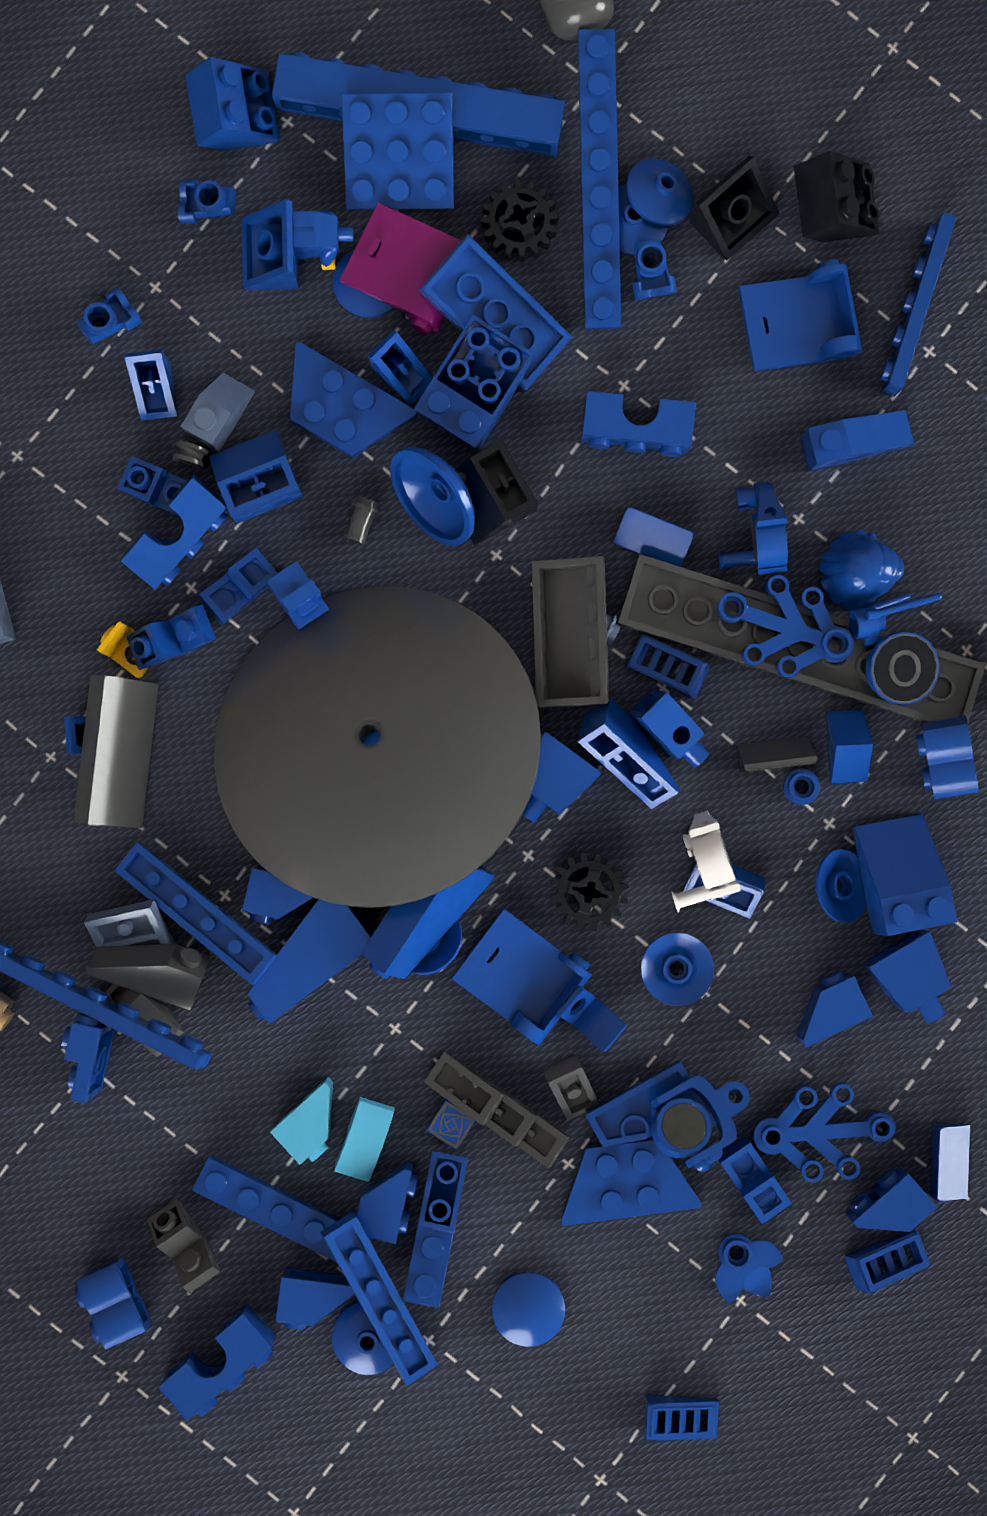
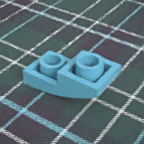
M363 1097L359 1098L348 1125L347 1136L335 1162L334 1172L363 1181H370L385 1142L395 1107Z

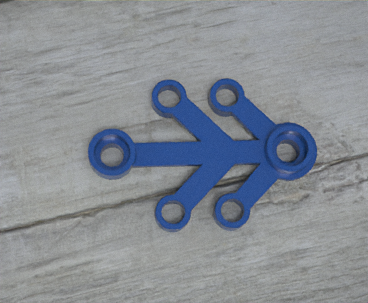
M783 575L772 576L766 582L765 588L768 595L776 599L785 618L748 606L745 597L737 592L725 594L717 603L718 616L725 622L735 623L741 619L781 633L760 644L753 643L746 646L742 651V660L748 666H757L764 661L765 657L800 640L815 646L796 657L788 655L781 658L776 664V671L783 678L794 677L800 669L822 658L831 663L844 661L853 651L854 640L847 629L834 625L823 603V592L817 587L805 589L800 595V603L805 609L812 611L819 630L805 625L789 592V581ZM773 580H779L783 583L784 588L782 592L777 593L773 591L771 587ZM808 592H813L817 595L818 601L815 605H811L806 601V594ZM733 602L736 604L737 613L735 615L726 613V603ZM831 638L839 640L840 649L838 651H832L829 648L828 643ZM751 648L757 649L760 653V658L756 662L749 660L747 656L748 650ZM785 660H789L794 664V671L791 674L785 673L782 669V664Z
M837 1082L831 1087L830 1095L804 1125L790 1126L803 1109H810L817 1103V1093L808 1085H801L795 1089L793 1099L776 1118L766 1117L760 1120L754 1127L753 1140L759 1150L771 1155L781 1153L800 1170L802 1177L811 1183L817 1182L823 1177L824 1170L822 1165L814 1158H806L790 1142L807 1141L836 1166L837 1172L844 1179L852 1180L860 1173L858 1161L850 1155H844L827 1139L869 1136L876 1142H886L893 1137L896 1129L894 1120L888 1114L879 1110L870 1112L864 1121L827 1123L840 1106H847L854 1099L852 1088L843 1082ZM840 1088L847 1089L848 1094L844 1100H837L836 1092ZM803 1091L811 1092V1099L807 1103H801L799 1100V1096ZM879 1122H886V1131L882 1134H877L875 1131L876 1125ZM771 1130L778 1132V1139L775 1142L766 1141V1134ZM847 1161L853 1162V1170L850 1173H843V1164ZM810 1164H815L818 1168L813 1176H807L805 1173L807 1166Z

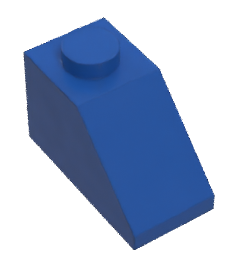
M254 867L251 870L242 911L251 913L250 920L271 924L272 918L279 919L314 897L291 888L266 869Z
M836 971L821 979L823 984L813 989L797 1034V1038L802 1045L809 1047L873 1017L855 976Z
M286 1267L281 1277L276 1322H282L285 1327L297 1330L305 1329L306 1326H313L351 1297L354 1292L342 1274Z

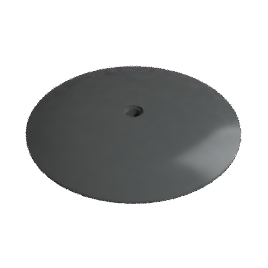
M399 586L357 588L323 598L329 610L300 630L297 629L289 617L264 636L249 653L232 680L221 706L214 743V770L222 806L232 829L255 860L273 876L291 888L329 903L351 907L395 906L434 895L458 883L478 869L508 838L529 801L536 780L541 747L540 717L535 694L519 658L506 640L479 615L453 600L420 589ZM380 732V738L375 744L365 745V738L370 733Z

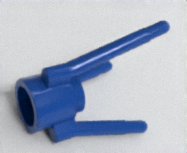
M906 593L869 607L851 610L848 616L851 635L854 639L863 638L865 646L877 644L884 637L878 635L880 631H884L886 628L885 615L938 601L942 598V594L935 593L910 600L911 595Z

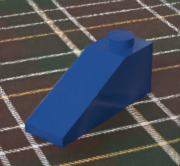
M906 410L842 419L810 427L800 437L809 472L914 445Z
M609 697V704L597 705L584 714L578 742L646 805L653 809L679 793L678 785L637 722L611 697Z

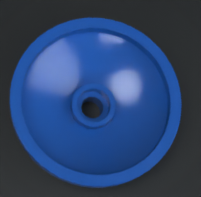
M406 447L396 453L390 465L391 481L401 505L414 523L428 536L448 546H458L468 540L474 530L475 512L468 489L456 470L436 454L422 448Z

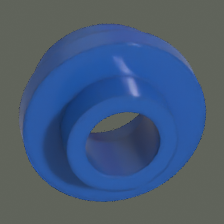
M796 769L786 776L783 783V791L790 802L797 805H806L817 798L820 791V783L817 776L810 770ZM798 780H803L807 785V789L803 794H799L795 790V784Z

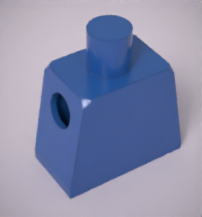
M651 689L628 712L639 727L668 756L676 759L683 757L695 768L709 755V752L698 742L704 735V732L667 692ZM677 728V729H678L677 736L673 739V733H674L675 729Z
M545 731L541 737L540 760L536 780L522 815L533 823L537 821L546 807L560 815L602 772Z
M918 930L862 963L864 969L899 1010L908 1013L918 1008L926 1023L934 1022L946 1014L937 996L947 991L951 985L934 939L929 931Z

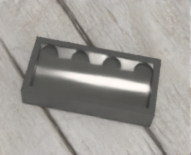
M598 556L532 561L537 707L559 708L609 704L605 558Z
M90 675L74 822L117 827H143L159 684L107 675Z

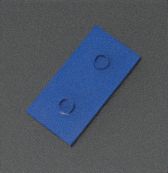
M468 234L464 236L418 289L461 333L472 315H475L533 352L535 356L518 385L522 391H526L572 338Z

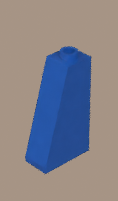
M481 865L467 877L439 893L417 901L391 906L361 952L371 962L369 968L385 979H388L389 976L405 979L492 882L495 875Z
M318 899L279 951L276 959L247 994L251 999L248 1005L259 1020L265 1018L270 1024L362 955V950L373 934L354 908Z

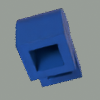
M297 561L266 581L269 589L298 630L329 610L321 598L320 590L312 579L309 580Z

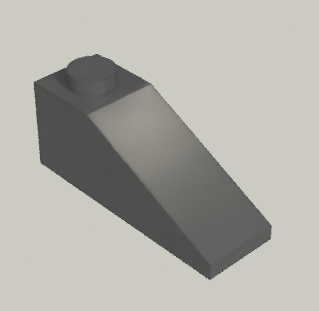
M178 944L101 946L96 948L85 974L191 1011L211 956Z

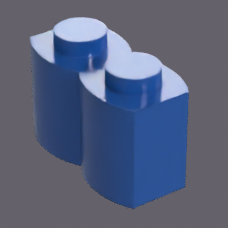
M966 716L921 723L923 733L916 734L919 756L927 755L929 767L922 768L925 790L933 789L934 799L978 793L977 775Z
M123 1257L83 1274L76 1281V1300L80 1307L86 1308L91 1315L92 1321L89 1323L90 1332L97 1343H102L105 1350L147 1331L151 1326L146 1306L136 1289L134 1279Z

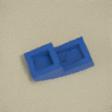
M255 548L228 568L227 574L201 592L198 599L222 626L268 588L266 581L276 575L277 571L259 550Z
M747 1137L722 1153V1157L718 1161L762 1224L792 1204Z

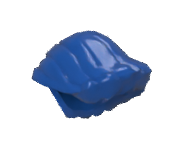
M858 529L853 533L841 534L839 539H835L834 542L830 543L829 550L821 556L823 562L818 569L823 575L820 582L821 587L828 594L831 602L834 605L840 604L843 610L850 612L851 610L877 604L878 598L887 593L893 584L903 576L904 563L894 550L883 542L878 541L875 534H867L863 530Z

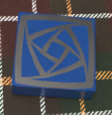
M445 1099L426 1131L457 1150L472 1128L475 1120Z

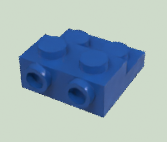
M78 1013L77 1019L72 1022L71 1027H66L61 1047L66 1049L64 1060L78 1063V1067L73 1066L68 1079V1088L72 1089L70 1100L86 1103L102 1091L115 1029L83 1013Z

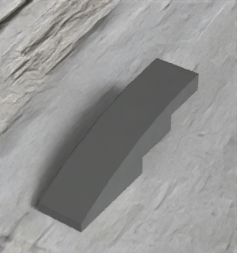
M443 1052L424 1081L426 1085L479 1124L486 1125L510 1144L518 1146L547 1168L552 1166L570 1139L569 1135L446 1052Z

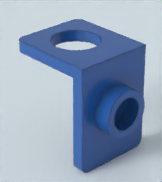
M582 986L576 989L557 1012L562 1019L572 1024L602 1052H606L627 1027L625 1022ZM582 999L580 1004L573 1011H571L573 1005L578 1000Z

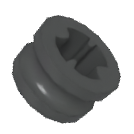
M177 441L176 446L179 447V452L174 454L172 459L190 467L204 469L205 463L202 460L204 456H208L209 451L193 443Z

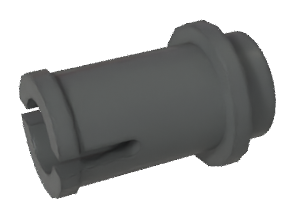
M358 496L357 501L351 504L354 506V510L343 537L365 545L375 514L379 515L380 511L377 510L379 503Z

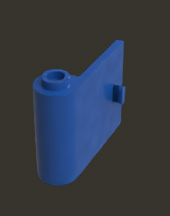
M832 259L817 264V269L807 277L741 285L738 287L753 372L841 360L862 352L847 265L839 264L838 260Z
M503 908L451 979L507 1019L521 1034L540 1046L561 1018L557 1014L559 1009L579 986L584 987L592 974L587 971L591 964L575 952L567 956Z

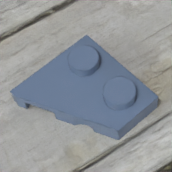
M154 899L87 915L84 921L96 947L176 944Z

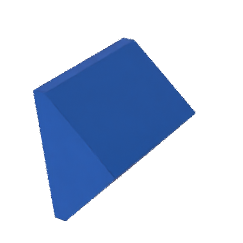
M284 199L241 218L243 289H299V262L293 248V211L295 209L292 200Z

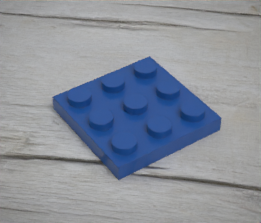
M453 93L342 94L346 209H375L378 203L391 209L455 208Z

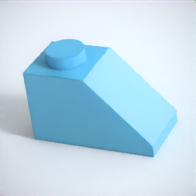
M329 1077L275 1124L270 1131L299 1165L307 1158L311 1162L315 1161L328 1148L325 1142L331 1133L333 1081Z

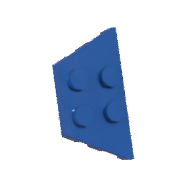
M298 341L295 345L290 421L347 456L355 458L366 451L373 443L380 442L391 435L392 431L408 421H413L417 417V413L413 408L303 343Z
M649 1137L645 1140L602 1147L601 1144L585 1146L565 1210L561 1215L562 1226L702 1208L698 1196L672 1158L662 1153L655 1145L653 1137Z

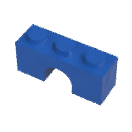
M587 391L581 442H587L588 447L605 450L609 449L610 445L624 446V451L630 453H645L646 449L660 450V454L667 457H681L682 453H688L690 450L696 402L659 399L655 419L646 425H635L624 416L622 409L623 394Z
M194 474L173 496L168 505L183 521L184 529L181 534L174 539L164 540L156 537L146 528L121 558V562L155 590L161 583L166 586L171 583L180 571L176 565L185 555L191 559L204 544L200 540L203 534L209 528L213 532L216 531L228 516L223 512L227 508L224 500Z
M246 1304L223 1324L215 1337L226 1353V1361L217 1366L207 1365L192 1351L170 1370L161 1381L158 1388L186 1421L196 1413L200 1417L206 1414L217 1403L218 1400L215 1397L221 1391L226 1389L228 1392H231L244 1380L245 1375L243 1372L253 1364L256 1368L260 1367L273 1354L271 1348L276 1335L249 1304Z

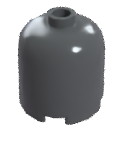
M539 0L551 32L559 39L565 41H577L578 30L604 29L611 21L614 12L613 0Z

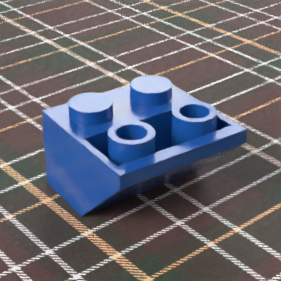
M209 57L185 75L197 146L229 151L276 143L280 140L268 70Z
M276 429L209 456L216 482L230 517L237 524L304 497Z

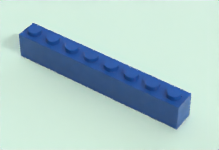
M291 52L290 55L279 53L272 98L278 111L343 121L342 94L453 93V140L557 157L565 101L559 100L554 95H527L516 88L491 89L480 82L456 83L444 76L420 77L408 70L384 71L373 64H362L361 66L348 65L337 58H327L325 61L312 59L307 54L301 52Z

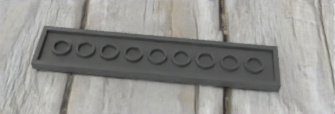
M639 554L617 624L748 666L742 660L743 649L753 643L760 644L781 633L741 619L735 623L723 621L717 613V603L720 598L727 593L737 592L745 597L748 606L782 618L785 617L776 599L767 594ZM733 602L726 603V613L735 615L737 613L736 604ZM796 604L805 625L819 630L812 611ZM830 615L835 626L843 627L850 632L848 620ZM880 631L878 636H885L890 633ZM831 638L828 643L829 648L832 651H838L840 649L839 640ZM853 638L854 648L846 660L831 663L822 658L800 669L794 677L787 678L922 722L966 716L968 722L986 664L935 648L940 663L938 680L926 697L919 702L909 705L888 703L871 689L865 669L867 656L871 649L875 648L876 644L865 646L863 638ZM800 640L765 657L761 664L749 667L780 676L776 671V664L781 658L788 655L796 657L815 645ZM751 648L748 650L747 656L749 660L756 662L760 658V653L757 649ZM785 660L782 664L783 671L791 674L794 671V664L789 660Z

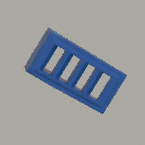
M644 634L641 635L627 664L628 668L693 699L697 697L710 670L708 663ZM651 646L656 650L648 667H645L642 663ZM665 653L669 655L661 673H658L655 670ZM678 659L682 661V664L673 680L669 678V675ZM690 666L696 669L688 686L682 683Z
M918 1230L904 1233L845 1256L856 1289L867 1294L931 1266ZM906 1244H908L914 1260L910 1263L903 1248ZM893 1250L898 1260L899 1267H895L892 1256L890 1254V1252ZM876 1258H881L885 1272L881 1273Z
M645 1394L643 1426L645 1440L717 1438L719 1400ZM687 1410H693L692 1426H686ZM701 1410H708L707 1427H700ZM658 1411H665L664 1424H657ZM672 1411H679L678 1425H672Z

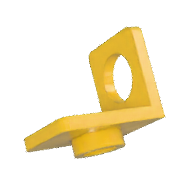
M119 621L104 633L97 651L112 658L136 678H141L149 668L139 670L137 665L129 663L126 658V651L130 647L126 636L132 634L135 630Z

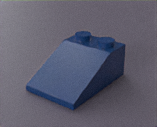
M923 814L852 827L872 934L891 936L957 922L951 886Z

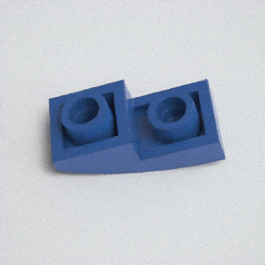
M131 456L117 489L181 518L168 505L169 501L187 480Z

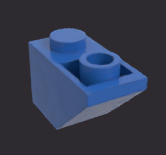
M405 1162L363 1189L356 1217L368 1238L396 1244L398 1232L406 1234L410 1212L403 1209L406 1196L414 1198L418 1180L417 1175L411 1174L414 1163Z
M899 1166L896 1170L890 1169L882 1174L877 1181L878 1186L868 1194L862 1193L857 1196L849 1206L851 1209L845 1214L857 1228L910 1232L938 1207L909 1173Z

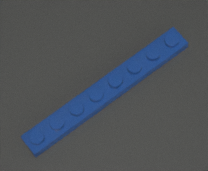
M615 29L578 30L584 329H621Z
M0 941V972L194 1070L207 1067L213 1053L203 1049L204 1043L199 1039L189 1035H183L181 1038L170 1032L172 1027L167 1023L154 1018L148 1021L138 1016L140 1011L137 1008L122 1002L116 1005L106 1000L108 995L105 992L90 986L84 989L75 984V977L62 971L52 973L43 968L45 965L43 961L29 955H24L22 958L12 953L14 950L13 946Z

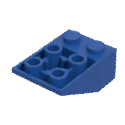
M472 315L414 407V410L424 420L474 452L479 453L498 423L535 354L475 315Z

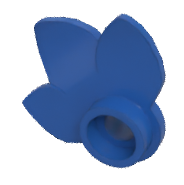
M732 1233L725 1236L718 1246V1257L721 1263L715 1273V1282L721 1296L728 1303H731L738 1297L743 1288L752 1294L769 1297L772 1290V1277L769 1268L783 1261V1257L777 1247L766 1240L750 1241L748 1237L740 1233ZM733 1246L742 1247V1252L739 1256L733 1257L729 1254Z

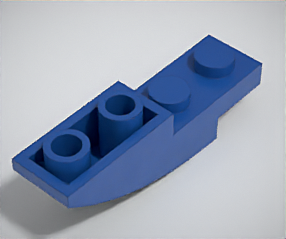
M432 1151L403 1297L405 1302L435 1308L440 1307L468 1158Z

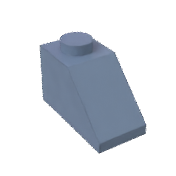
M222 373L199 394L181 425L182 429L189 437L217 453L220 452L255 391L227 374Z

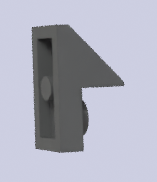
M572 1055L552 1064L543 1071L567 1121L599 1105V1101L577 1055Z

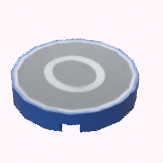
M898 631L885 635L879 640L880 642L876 644L875 648L871 649L867 656L865 672L869 686L879 697L888 703L909 705L921 701L932 691L938 680L940 663L937 651L929 640L917 633Z

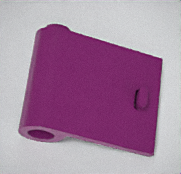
M378 203L340 278V282L404 311L411 320L410 326L416 331L429 335L430 331L438 332L445 316L418 289L461 240ZM379 244H381L376 255L374 256Z

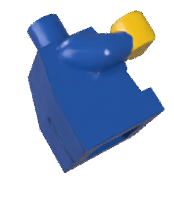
M322 210L321 212L293 211V248L297 259L320 257L322 270H335V256L337 253H340V242L354 241L353 227H339L337 216L327 210Z

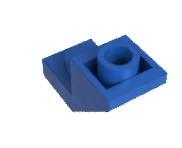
M203 605L191 607L170 620L147 624L126 636L139 670L190 653L216 639Z

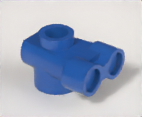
M198 179L180 180L178 218L181 224L199 223L200 218L235 214L236 191L233 187L220 186L213 180H206L202 183Z
M661 239L635 243L637 282L632 284L635 301L677 293L675 276H670L666 252L662 247ZM651 254L656 258V265L649 268L644 265L643 257L645 255Z
M117 286L103 295L104 301L101 303L95 302L87 306L84 316L76 322L78 328L91 345L124 328L130 331L142 323L137 311L129 304L125 295ZM97 322H102L105 324V326L95 327L94 324Z

